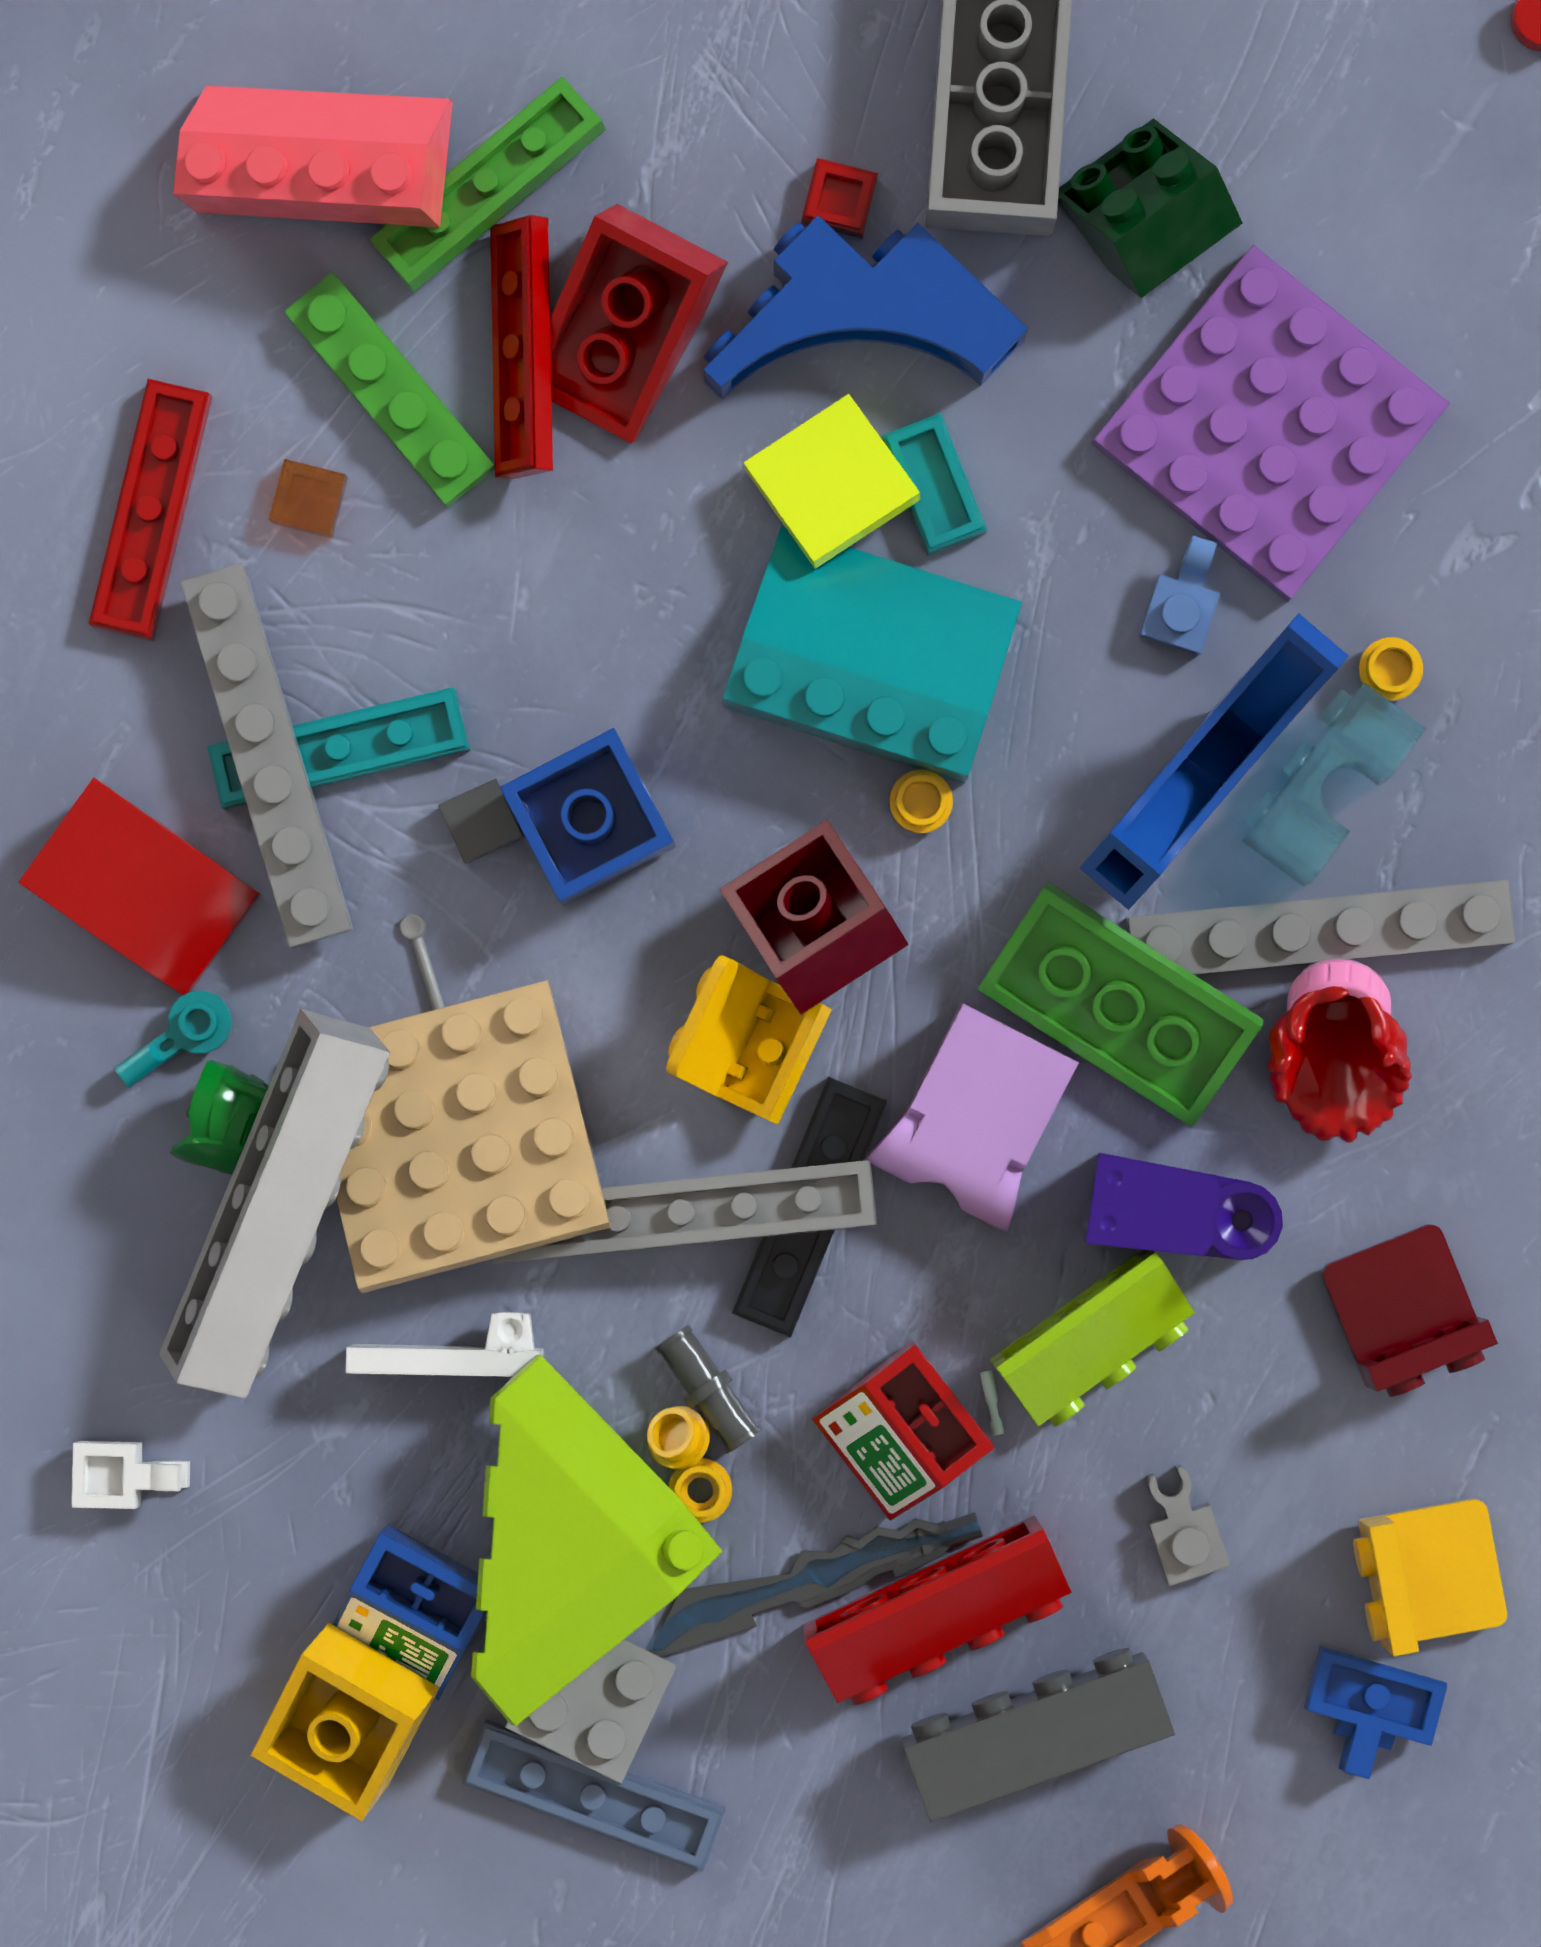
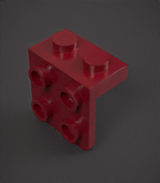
M1430 1224L1421 1226L1330 1262L1322 1270L1323 1282L1365 1387L1378 1392L1386 1389L1389 1397L1407 1393L1425 1384L1422 1374L1446 1365L1449 1373L1470 1368L1485 1360L1482 1350L1498 1344L1489 1320L1476 1316L1444 1234L1438 1226Z

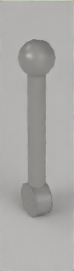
M409 914L401 920L400 932L405 938L411 939L432 1010L444 1008L423 939L426 931V922L419 915Z

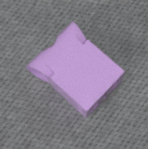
M961 1002L907 1110L880 1139L864 1161L869 1160L872 1166L908 1184L920 1182L944 1184L955 1196L962 1212L1007 1233L1016 1203L1022 1171L1027 1165L1079 1062Z

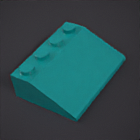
M781 526L723 696V706L904 765L929 770L942 777L965 784L988 717L1022 602L848 547L814 569L785 526Z

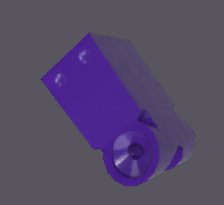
M1104 1153L1098 1154L1086 1244L1248 1260L1266 1254L1279 1239L1283 1228L1282 1210L1276 1198L1263 1186L1249 1181Z

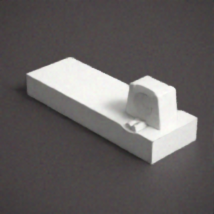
M496 1312L492 1313L490 1317L485 1347L352 1344L346 1347V1373L513 1377L535 1355H542L544 1357V1348H535L531 1315L529 1313Z

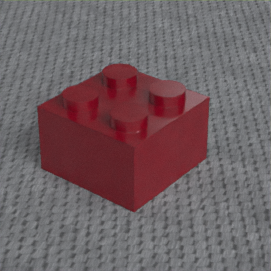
M828 819L719 889L800 1015L909 945L886 906Z

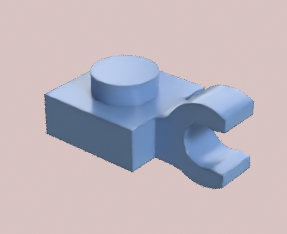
M1192 536V539H1189L1177 579L1163 574L1158 575L1139 637L1196 655L1202 653L1220 596L1219 592L1203 587L1217 543Z

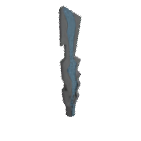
M974 1512L946 1522L942 1521L938 1524L915 1518L900 1530L876 1526L859 1540L847 1535L832 1552L801 1550L791 1573L686 1588L676 1598L653 1644L652 1651L659 1657L673 1654L757 1627L752 1614L792 1601L808 1609L859 1589L878 1574L893 1570L894 1578L944 1556L946 1551L953 1548V1546L983 1537L976 1513Z

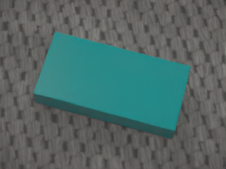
M941 412L882 435L881 439L920 492L921 500L909 507V511L927 556L987 532V527Z

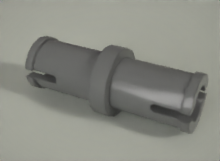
M689 1325L655 1348L689 1394L684 1398L691 1409L696 1406L725 1446V1451L728 1454L762 1431L728 1385L733 1379L727 1370L719 1372L692 1333V1328Z

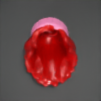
M1328 959L1305 968L1297 976L1289 989L1287 1012L1277 1020L1269 1034L1268 1041L1271 1055L1268 1061V1069L1271 1071L1269 1078L1272 1084L1271 1088L1274 1091L1275 1100L1287 1105L1292 1118L1300 1123L1301 1129L1305 1133L1313 1134L1321 1141H1328L1334 1137H1339L1343 1141L1351 1143L1357 1138L1358 1132L1369 1136L1375 1128H1380L1383 1122L1391 1120L1393 1109L1403 1104V1093L1409 1089V1081L1412 1078L1410 1073L1411 1062L1407 1055V1036L1399 1023L1392 1018L1390 992L1382 978L1373 969L1348 959Z

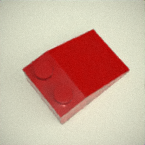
M619 204L595 215L550 318L552 402L631 444L634 443L700 325L728 262Z

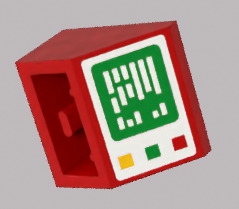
M913 1340L812 1417L813 1422L890 1521L944 1488L995 1448Z

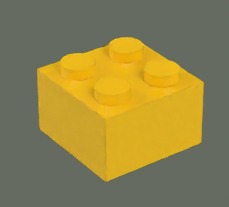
M328 1623L301 1654L250 1756L362 1822L388 1788L440 1687L335 1625Z

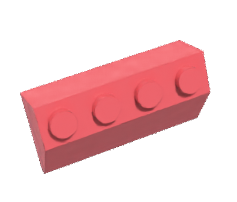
M206 86L180 129L173 194L196 213L440 227L453 102L450 99Z

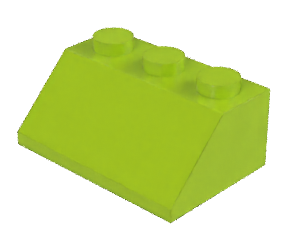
M1139 1250L989 1360L1038 1427L1047 1420L1054 1427H1057L1085 1406L1080 1396L1096 1384L1101 1382L1105 1389H1109L1130 1375L1137 1368L1132 1358L1151 1344L1159 1352L1182 1337L1189 1330L1183 1321L1195 1312L1159 1255L1155 1251Z

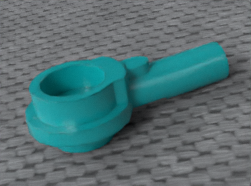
M191 991L182 995L171 1007L168 1015V1030L115 1067L121 1080L130 1088L182 1050L194 1054L210 1053L220 1048L228 1039L232 1029V1015L227 1004L218 995L208 991Z

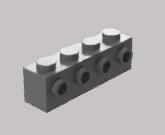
M1129 1648L1118 1649L1094 1659L1095 1669L1074 1677H1071L1067 1669L1056 1671L1032 1682L1034 1691L1012 1699H1010L1008 1691L994 1693L971 1704L973 1713L953 1720H949L947 1713H940L913 1723L911 1725L913 1734L903 1737L902 1742L929 1821H936L1174 1736V1729L1150 1662L1145 1654L1141 1652L1132 1656Z

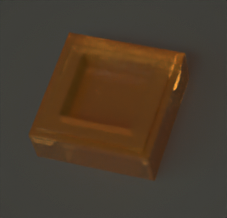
M284 459L269 521L272 524L333 538L348 480L347 475Z

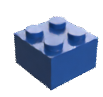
M615 728L598 735L500 787L554 893L563 906L676 848L674 840Z

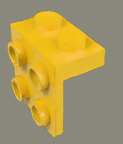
M721 955L715 960L713 966L704 972L699 980L696 989L697 1000L685 1025L676 1031L670 1042L666 1071L689 1084L778 1125L832 1009L822 1003H818L800 1015L781 985L768 980L737 961Z
M1467 1499L1358 1519L1361 1538L1353 1540L1354 1554L1360 1576L1369 1577L1373 1602L1365 1603L1367 1624L1373 1642L1380 1641L1381 1646L1391 1655L1399 1656L1419 1652L1417 1641L1501 1626L1506 1621L1507 1609L1488 1508L1482 1501Z

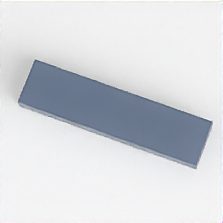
M486 1719L462 1780L464 1785L701 1872L704 1870L725 1812V1807L630 1772H627L622 1784H619L506 1729L505 1726Z

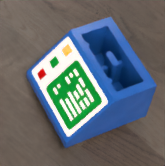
M388 1524L375 1541L333 1625L440 1687L435 1696V1699L439 1700L486 1611L476 1610L478 1573Z

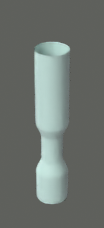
M992 1370L980 1372L985 1402L989 1407L991 1417L990 1428L992 1436L1004 1434L1002 1420L997 1409L998 1398Z

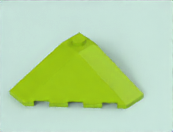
M535 1355L490 1398L489 1424L500 1425L497 1466L486 1465L482 1516L493 1518L491 1559L479 1558L476 1610L487 1611L484 1652H473L471 1678L513 1726L521 1723L678 1597L723 1552L680 1498L542 1355Z

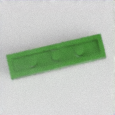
M563 76L560 77L445 175L440 227L387 224L369 239L371 244L414 293L606 130L602 119Z
M333 271L284 311L287 318L447 509L495 470V465Z

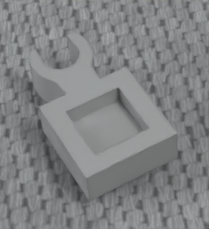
M1180 1465L1175 1466L1180 1478V1486L1173 1494L1166 1495L1159 1491L1158 1483L1153 1473L1147 1477L1148 1490L1155 1501L1162 1505L1165 1517L1147 1523L1169 1586L1230 1567L1212 1507L1209 1503H1205L1191 1508L1189 1502L1192 1490L1191 1479L1186 1469Z

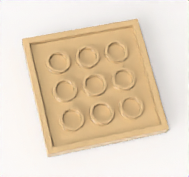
M548 980L369 1027L390 1051L388 1056L389 1068L384 1084L379 1090L373 1092L364 1114L365 1124L362 1137L358 1145L349 1150L341 1169L340 1188L336 1197L357 1288L361 1293L611 1228Z

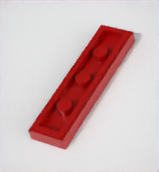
M536 215L524 216L493 225L490 228L495 477L517 479L553 471L548 218Z
M147 379L88 623L90 626L154 641L212 401L210 393Z

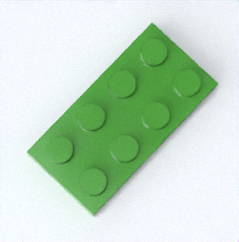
M1049 881L1046 882L977 988L981 993L1191 1128L1260 1031L1264 1021L1255 1013Z

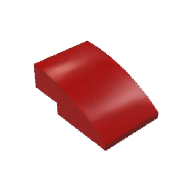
M94 777L18 881L22 886L182 995L191 992L260 895L258 891L178 834Z

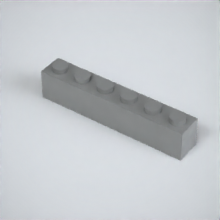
M300 1008L159 1353V1356L177 1384L246 1399L255 1377L261 1376L264 1372L269 1358L270 1340L278 1321H282L290 1310L293 1299L292 1287L302 1264H306L310 1260L315 1250L316 1229L325 1208L332 1205L338 1195L340 1172L349 1150L355 1148L362 1137L365 1124L364 1114L373 1092L382 1087L387 1077L390 1051L369 1027Z

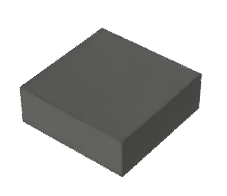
M497 779L491 780L438 805L465 864L523 838Z

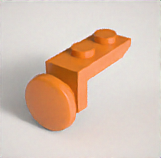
M1179 1824L1167 1830L1168 1841L1173 1852L1171 1856L1166 1859L1164 1856L1144 1858L1020 1942V1945L1022 1947H1137L1166 1927H1179L1199 1912L1195 1907L1203 1901H1206L1216 1911L1224 1913L1233 1903L1232 1888L1221 1864L1207 1844L1193 1830Z

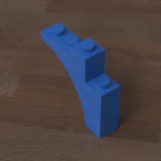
M818 215L806 228L800 222L796 223L778 241L773 249L779 255L774 260V276L785 286L778 290L772 285L765 290L748 310V314L753 319L736 336L728 330L708 349L703 357L709 363L703 369L704 382L723 399L745 379L761 368L785 356L826 344L860 341L904 346L929 354L951 364L970 376L981 386L1024 342L1028 327L919 223L906 235L899 230L894 231L873 254L872 258L878 263L873 268Z
M1298 613L1249 670L1212 709L1178 752L1147 785L1079 868L1129 910L1160 877L1224 798L1313 696L1340 668L1349 655Z

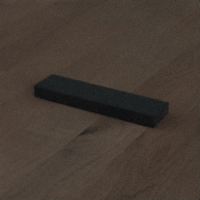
M828 1077L791 1168L863 1161L887 1100ZM835 1230L762 1237L732 1314L791 1337Z

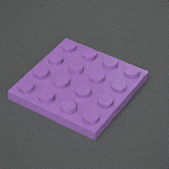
M1252 245L1099 432L1092 444L1211 541L1217 543L1221 549L1279 596L1289 602L1450 405V402L1255 245Z

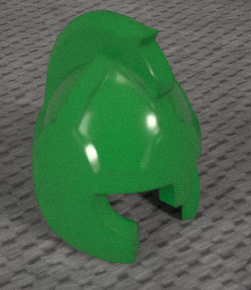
M214 1060L207 1061L186 1113L190 1121L192 1133L173 1146L170 1154L184 1162L232 1175L269 1086L264 1080L254 1074L248 1075L232 1065L229 1066Z

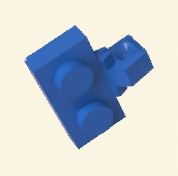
M1320 1646L1304 1709L1337 1719L1333 1734L1345 1737L1338 1768L1345 1773L1370 1779L1378 1747L1391 1750L1396 1736L1432 1746L1447 1690V1683Z

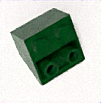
M1154 118L1142 127L1129 132L1122 142L1092 164L1080 168L1070 180L1059 187V205L1109 272L1140 298L1243 224L1218 168Z

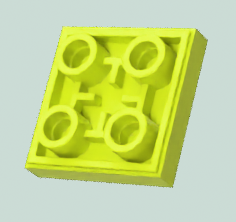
M847 394L743 462L746 473L814 569L921 500L917 487L850 394Z

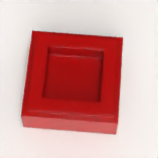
M817 158L801 224L809 225L819 215L836 233L862 239L878 173Z

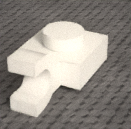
M78 1441L73 1443L72 1508L136 1509L141 1507V1490L180 1491L181 1488L190 1487V1461L142 1462V1442Z

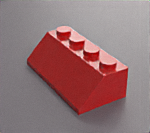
M1032 1516L805 1623V1643L836 1702L839 1703L851 1698L854 1705H859L885 1693L889 1689L886 1680L909 1670L912 1678H916L941 1667L947 1662L943 1653L964 1643L968 1644L970 1650H976L993 1643L1005 1635L1002 1626L1025 1615L1028 1623H1032L1054 1614L1063 1608L1060 1598L1072 1592L1044 1529L1036 1517Z

